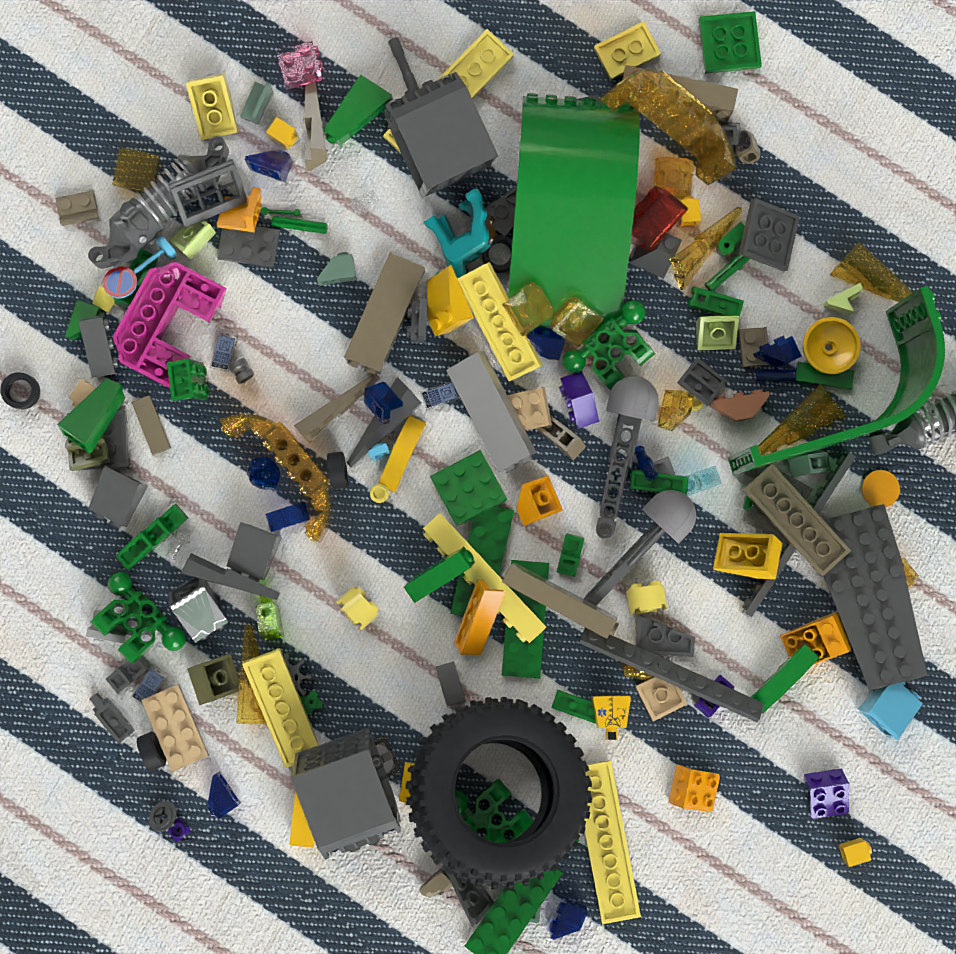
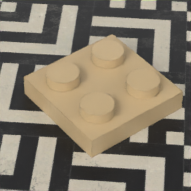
M545 387L507 395L525 431L552 425Z
M652 677L635 686L653 722L688 704L680 688L656 677Z

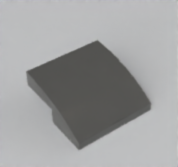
M697 357L677 383L704 405L708 406L727 380Z

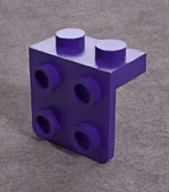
M842 768L804 774V781L809 791L811 818L836 816L849 812V782Z

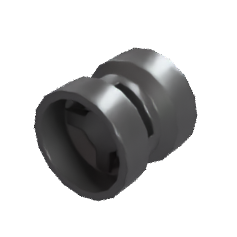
M245 358L235 361L228 367L231 373L235 374L238 384L248 381L255 375L253 370L248 368V362Z

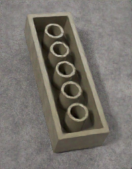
M626 65L617 100L633 101V103L640 104L643 108L654 107L662 112L673 111L680 116L691 115L699 120L710 119L715 123H726L734 111L738 89Z

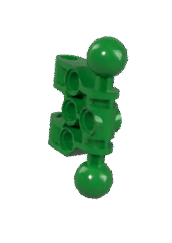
M636 300L626 302L622 307L621 316L616 320L612 317L603 326L598 328L583 341L584 346L580 350H569L563 355V368L569 373H578L585 367L586 358L592 354V370L608 389L612 390L618 381L625 378L615 365L616 362L624 358L625 354H630L640 366L655 355L653 349L637 330L623 329L628 324H638L644 319L646 314L644 305ZM601 333H607L609 335L606 341H600L598 339ZM634 335L636 339L633 343H627L625 341L626 337ZM613 348H620L621 352L618 355L614 356L610 353ZM604 360L606 365L599 368L596 366V362Z
M125 572L112 574L107 582L108 589L114 595L124 596L127 600L114 599L91 620V623L101 634L106 636L117 626H122L124 632L131 635V637L119 647L118 651L131 664L153 647L156 630L162 635V644L166 649L177 651L183 648L186 643L184 631L178 627H170L166 623L168 618L156 607L155 603L150 601L141 591L136 592L132 588V579ZM116 607L123 608L124 612L121 614H117L114 612L113 609ZM149 608L152 613L146 615L142 612V609ZM135 621L138 626L131 628L127 625V622ZM147 634L151 637V640L145 642L141 639V636Z
M499 778L475 797L474 812L468 808L469 802L466 793L455 789L456 804L461 817L475 833L478 828H485L487 832L482 837L484 839L497 843L510 841L524 833L534 821L524 808L509 820H506L504 814L498 810V806L511 795V792ZM487 799L489 801L486 809L479 808L480 800ZM499 814L501 822L496 825L492 824V816ZM509 829L513 830L514 836L509 840L505 839L504 832Z

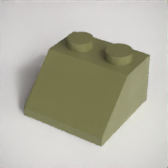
M231 653L187 668L199 706L243 690Z

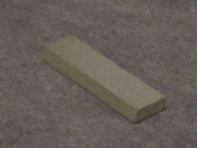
M148 395L133 401L132 405L152 455L154 456L171 449L151 396Z

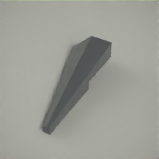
M398 377L395 379L348 459L347 464L350 468L368 454V451L372 449L371 447L379 444L422 405V402Z
M192 553L181 571L182 575L277 600L280 592L228 568L224 569Z

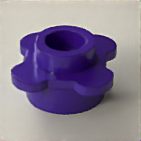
M177 818L174 822L175 826H171L169 831H167L173 837V840L178 842L182 836L189 834L190 828L183 823L182 818Z

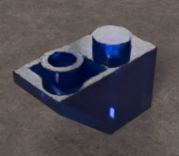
M784 335L774 339V344L772 345L768 342L759 346V351L753 353L755 358L776 367L788 364L802 357L793 336L785 338Z
M565 898L564 902H560L556 913H558L557 918L551 921L548 928L550 938L555 940L579 931L588 914L587 907L568 898Z

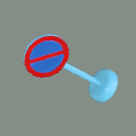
M161 235L157 237L156 243L160 250L133 271L123 266L109 270L103 279V288L106 293L114 298H125L136 289L137 277L135 274L163 253L167 258L175 259L177 254L168 241Z

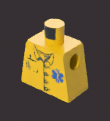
M591 696L597 728H606V740H618L617 728L627 727L630 696Z

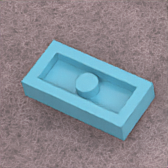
M386 443L374 445L368 451L373 461L391 454Z

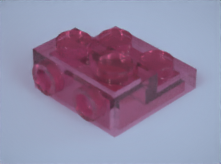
M312 41L294 45L295 51L277 55L286 90L323 80L321 72H324L321 60H317V57H320L317 45H313Z

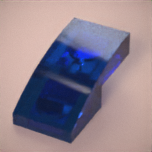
M305 501L265 514L271 532L311 520Z

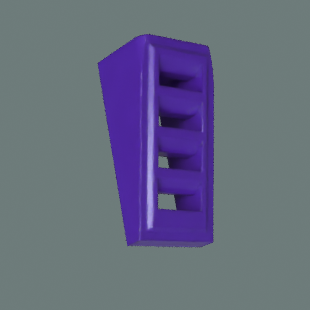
M718 675L714 680L731 689L735 688L722 675ZM701 697L694 704L708 718L713 716L720 707Z

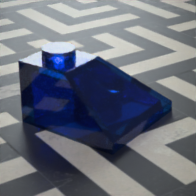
M272 150L248 155L244 159L250 171L284 183L293 164L290 154L281 150L279 152Z

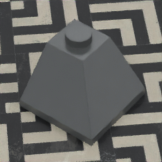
M645 229L629 264L664 279L682 239L666 232Z

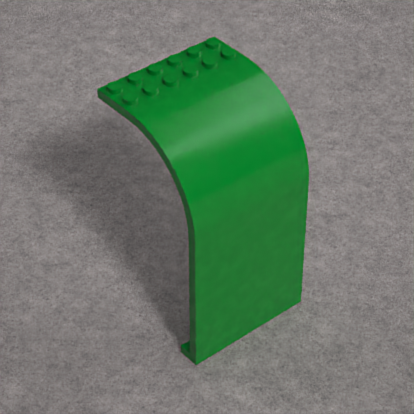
M527 93V96H523L508 298L522 325L596 331L612 317L616 320L621 316V310L624 305L639 163L640 120L636 104H633V101L621 100V103H614L613 99H602V102L590 97L576 100L574 96H565V99L557 98V95L550 94L546 95V97H538L536 93Z
M929 286L918 289L886 310L899 352L900 379L894 398L876 420L866 425L764 456L760 455L757 445L748 447L728 457L733 476L856 439L908 418L925 404L939 382L945 359V341L940 323L941 315L935 308V297Z

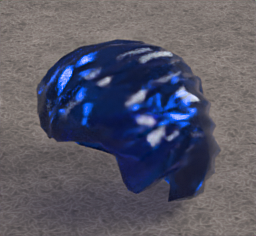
M255 457L249 464L247 476L250 483L259 489H276L280 480V468L269 457Z

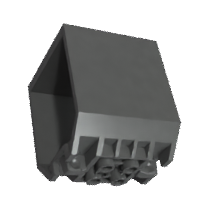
M457 72L452 73V76L448 74L435 82L429 80L422 84V88L418 90L412 88L406 91L403 97L385 104L384 114L389 128L422 198L490 167L498 157L471 95Z
M369 727L295 754L291 780L317 849L325 860L329 858V853L332 855L340 851L342 853L348 851L355 852L361 846L377 844L381 839H384V834L401 832L399 824L401 818L395 796Z

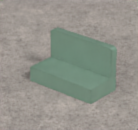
M257 82L254 83L240 115L242 119L259 125L273 93L271 84L266 83L264 86Z

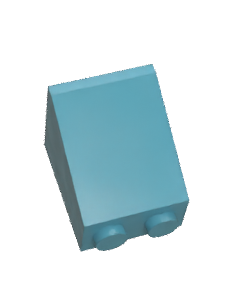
M905 682L876 689L858 708L885 736L895 740L900 738L923 704L918 700L920 696L913 690L909 691L904 687Z

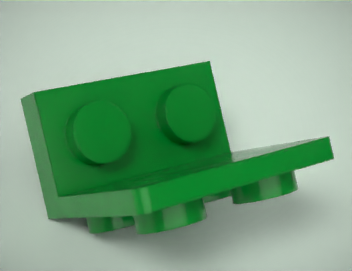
M192 359L167 362L172 401L191 398L203 401L208 400L209 387L205 379L207 370L202 362Z

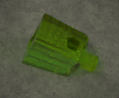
M260 596L261 605L255 607L259 636L264 640L284 637L279 606L272 602V599Z

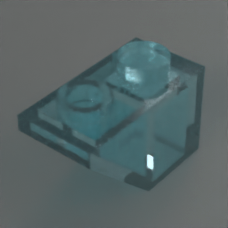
M716 466L688 475L687 496L722 484Z

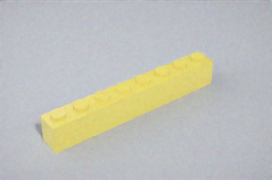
M441 513L423 528L425 530L423 535L430 543L434 540L438 544L436 549L443 557L452 554L462 547H465L466 550L472 553L475 563L464 572L463 578L469 585L476 584L477 579L485 580L490 589L504 590L505 594L497 614L499 612L505 617L503 621L509 628L512 626L518 631L516 635L523 643L526 640L530 643L546 628L510 587L502 583V579Z

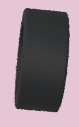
M496 235L490 248L497 243H502L509 247L512 254L513 240L504 235ZM490 248L482 253L484 264L490 262L496 273H505L510 270L511 257L507 263L497 265L489 258Z
M21 372L8 375L3 380L0 389L4 402L15 409L21 410L35 405L40 398L41 391L39 383L35 378ZM18 380H25L31 386V395L23 402H16L10 396V387Z
M342 451L328 453L327 468L332 489L347 488L348 472L344 453Z
M151 731L137 737V748L146 768L149 771H154L165 766L166 757L156 734Z

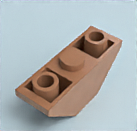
M763 389L751 391L752 394L744 395V392L733 394L732 398L718 396L709 405L713 410L731 422L749 420L755 417L770 394L769 391L763 392Z

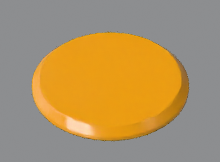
M876 470L865 477L862 483V494L870 505L884 504L886 508L894 504L898 499L900 485L892 473L885 470Z

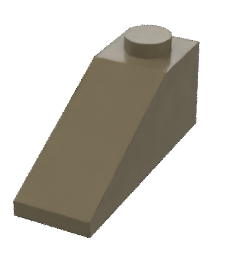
M550 415L552 425L536 429L574 461L586 447L580 437Z

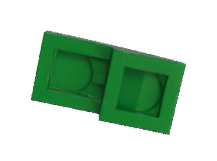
M569 533L565 534L557 573L575 577L584 537Z

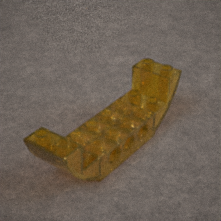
M637 70L605 92L600 98L613 111L628 102L698 158L695 176L707 185L712 184L737 168L732 146L722 126L715 118V114L663 70Z
M250 414L231 415L219 419L222 424L220 428L229 437L233 436L238 439L251 428L257 436L264 438L262 442L264 446L272 453H276L274 457L281 466L288 468L286 473L293 481H298L301 484L298 488L305 496H310L313 499L310 503L317 511L321 512L304 526L306 529L304 533L311 541L322 542L332 518L333 504L329 487L331 484L287 427L280 421L275 423L267 418ZM287 443V448L281 451V445ZM299 457V463L293 466V459ZM311 472L310 480L305 481L304 475Z

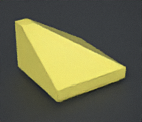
M99 285L92 304L109 313L115 304L114 297L108 295L104 288Z

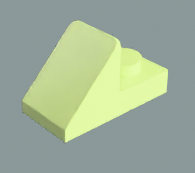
M858 283L825 301L822 305L824 308L850 315L854 310L849 302L860 296L858 293L863 290V287Z

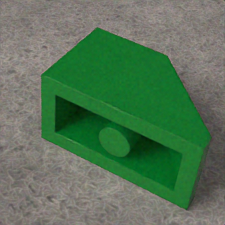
M77 300L65 337L73 341L82 337L79 319L104 315V310L98 306Z

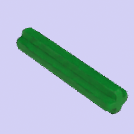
M273 216L272 226L321 234H326L328 230L327 223L281 216Z

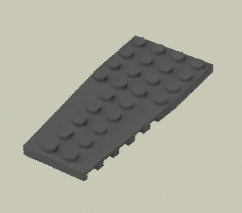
M881 504L824 520L851 550L824 575V580L868 690L927 676L903 563L885 505Z

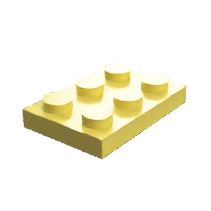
M644 21L595 45L593 48L610 81L622 76L626 65L640 67L661 56V52Z

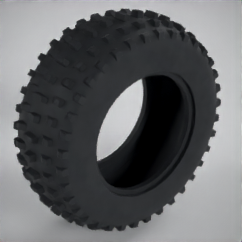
M486 697L485 703L482 700L477 701V703L476 700L470 701V707L468 705L461 707L460 705L455 708V714L451 713L449 716L444 714L442 716L444 722H440L438 725L433 724L430 727L432 733L428 737H422L420 740L424 744L420 751L416 750L412 755L416 760L414 765L408 767L407 772L411 773V781H407L405 789H409L410 797H406L407 801L405 802L412 809L408 818L410 822L416 824V828L413 829L416 838L422 837V849L425 853L428 851L432 852L430 857L436 865L440 862L443 863L442 868L446 870V873L452 875L455 872V876L461 878L460 881L463 883L470 879V883L475 884V887L482 888L483 883H485V886H491L492 890H498V884L507 886V889H514V883H523V886L530 885L529 879L537 877L538 880L545 878L543 872L549 870L556 871L558 869L556 863H560L562 859L567 860L569 858L567 853H570L571 847L576 848L579 844L576 841L580 838L579 833L584 834L586 830V821L584 819H589L590 806L587 804L592 803L591 791H588V787H592V781L589 775L586 776L589 766H587L585 760L582 761L581 759L584 753L579 746L575 747L574 743L577 741L571 733L568 735L565 733L567 727L562 722L556 724L554 722L556 717L549 712L543 714V709L535 704L528 707V702L516 699V702L513 703V699H507V697H501L500 702H498L497 698L492 699L491 697ZM497 743L518 750L532 763L540 780L541 803L536 818L524 833L503 843L489 841L472 831L461 817L456 804L455 783L459 769L466 757L482 744Z

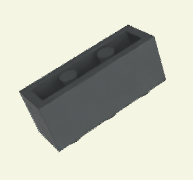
M103 314L80 318L79 326L92 378L115 374L116 368L119 365L117 357L113 356L111 350L114 349L112 337H108L107 331L110 330L108 319H104Z

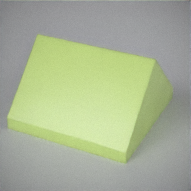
M202 220L188 227L182 225L169 241L191 260L216 232L209 223Z
M739 316L699 317L696 321L697 350L735 349Z

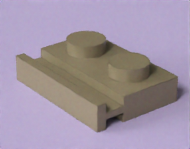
M93 190L55 198L60 225L62 226L99 219Z
M767 327L739 329L738 337L742 368L770 365Z

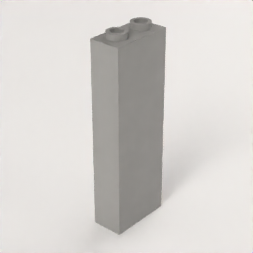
M484 351L476 352L447 369L446 371L498 472L505 470L508 473L517 468L515 464L519 462L524 464L532 460L531 456L537 452Z

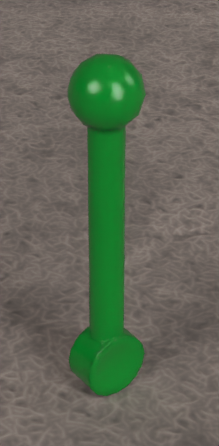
M267 207L261 209L263 215H268V213L300 215L299 209L294 211L271 210Z

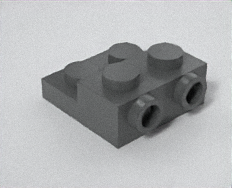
M420 298V302H412V307H408V318L411 319V326H407V337H411V343H426L428 298Z

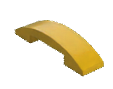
M408 416L378 484H383L388 490L396 493L403 473L426 426V422Z

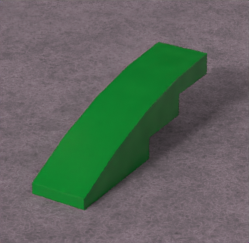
M177 504L172 505L161 517L157 518L144 531H141L116 555V558L127 571L130 570L188 519V516Z
M806 643L781 664L777 671L763 683V686L751 696V698L764 703L762 714L779 700L819 659V656Z

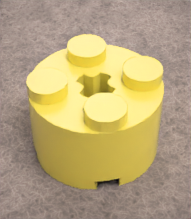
M661 581L650 582L649 585L642 587V584L630 585L626 591L630 615L635 612L636 615L657 612L658 608H662V610L668 609L665 587L661 584Z
M358 586L356 589L351 587L335 603L336 605L341 604L343 606L340 610L354 625L359 624L360 627L358 629L362 631L378 616L377 611L379 608L372 601L368 602L364 598L366 594Z

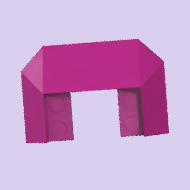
M177 262L149 269L113 335L120 363L170 388L167 362L190 359L191 357L161 341L178 308L180 307L209 323L217 307L221 309L227 288Z

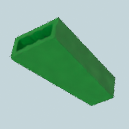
M360 75L324 128L325 139L333 145L335 143L340 146L343 145L386 109L385 104L393 100L392 94Z
M106 378L57 424L63 436L90 454L125 400L122 385L117 381L113 382Z
M462 547L416 574L404 586V589L412 601L416 603L470 569L475 563L474 557L469 550Z

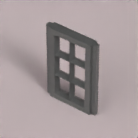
M233 159L168 184L184 227L247 203V197ZM230 172L233 182L219 187L216 177ZM212 179L215 189L200 194L197 185ZM235 185L238 195L224 200L221 190ZM194 187L197 196L182 202L179 192ZM217 192L220 202L205 208L202 198ZM198 200L201 210L187 215L184 205Z

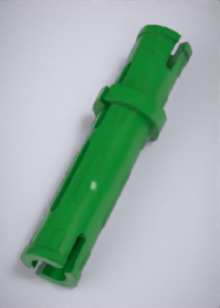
M742 255L731 258L730 263L704 284L709 291L714 292L737 270L743 269V265L750 258Z

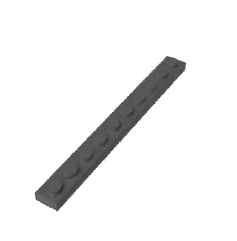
M850 452L841 455L835 463L837 467L826 476L825 480L827 482L824 487L821 486L815 493L817 497L815 501L809 503L818 514L856 458ZM785 539V547L780 553L776 579L796 550L787 539ZM763 579L761 583L758 582L755 585L753 596L751 599L747 598L742 605V608H744L742 613L747 617L753 616L776 579Z
M584 627L579 641L580 644L754 722L760 720L764 706L763 702L609 634L606 639Z

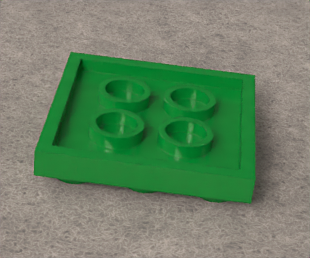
M755 11L699 17L705 74L761 68L762 62Z
M481 450L430 476L456 527L507 501L505 493Z

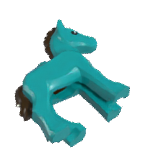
M473 189L465 194L467 200L458 204L461 210L467 211L473 218L471 231L456 237L446 215H442L438 219L436 216H432L423 222L428 229L435 233L441 245L446 265H452L457 279L469 273L467 263L479 259L480 254L490 248L496 237V226L493 225L495 219H493V216L487 217L482 194H480L478 189Z

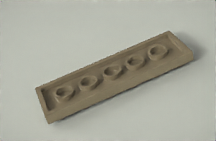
M770 464L742 489L820 577H823L851 551L773 464Z

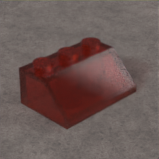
M654 186L648 191L642 201L635 206L631 243L652 251L688 210L687 206L666 189Z

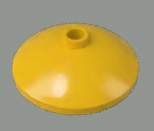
M826 317L816 321L808 328L803 338V353L807 362L821 373H842L854 365L860 354L861 343L857 331L850 323L841 318ZM830 345L831 351H827L825 346Z

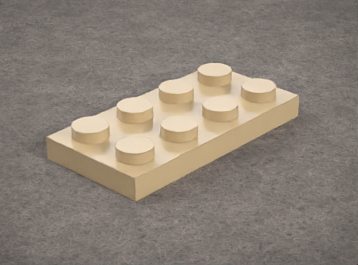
M179 684L141 700L172 772L209 756Z

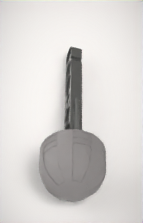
M629 376L618 381L613 386L608 398L606 411L619 415L608 460L610 467L600 508L601 518H598L596 533L602 539L611 537L615 531L617 521L614 520L619 513L628 468L632 466L641 421L644 419L655 422L657 415L658 393L648 380L638 376ZM623 424L627 426H633V430L630 428H623ZM623 431H629L631 434V438L627 442L621 439ZM621 449L627 453V457L623 461L617 458V452ZM618 468L620 473H622V476L617 479V482H621L620 486L610 484L611 481H615L616 475H613V471H617ZM611 487H615L619 491L616 498H612L608 494ZM607 506L614 508V515L611 517L606 516L604 513ZM604 524L610 527L608 535H603L600 531L601 526Z
M667 490L655 495L642 509L654 523L587 593L584 600L597 606L665 532L679 544L689 534L696 522V509L691 499L684 493L675 490Z

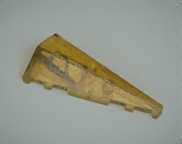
M737 207L696 236L692 244L670 259L676 272L674 277L681 290L687 287L711 255L719 241L742 213V208Z
M860 242L849 251L830 273L832 277H838L850 284L857 285L860 283L863 289L897 302L913 293Z
M820 384L758 445L760 455L769 451L772 453L776 452L777 447L784 444L790 445L813 434L815 429L823 425L827 427L831 425V421L838 418L844 419L847 416Z
M248 624L244 625L236 723L267 724L242 665L243 661L260 656L253 626Z

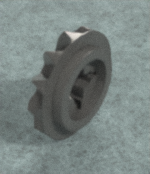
M161 801L152 808L149 814V825L154 831L162 833L163 831H169L171 826H175L174 821L178 818L176 815L178 810L174 804L169 801ZM165 814L168 816V817L165 818L164 820H161V819L159 818V817L164 816Z

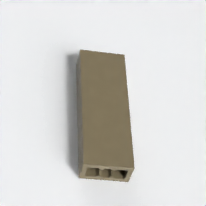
M389 253L344 358L347 360V364L355 368L358 365L364 367V371L372 375L376 373L381 374L407 315L408 307L411 306L424 276L425 267Z
M517 563L510 565L502 580V583L606 639L609 634L613 636L618 628L619 623L616 622L618 617Z

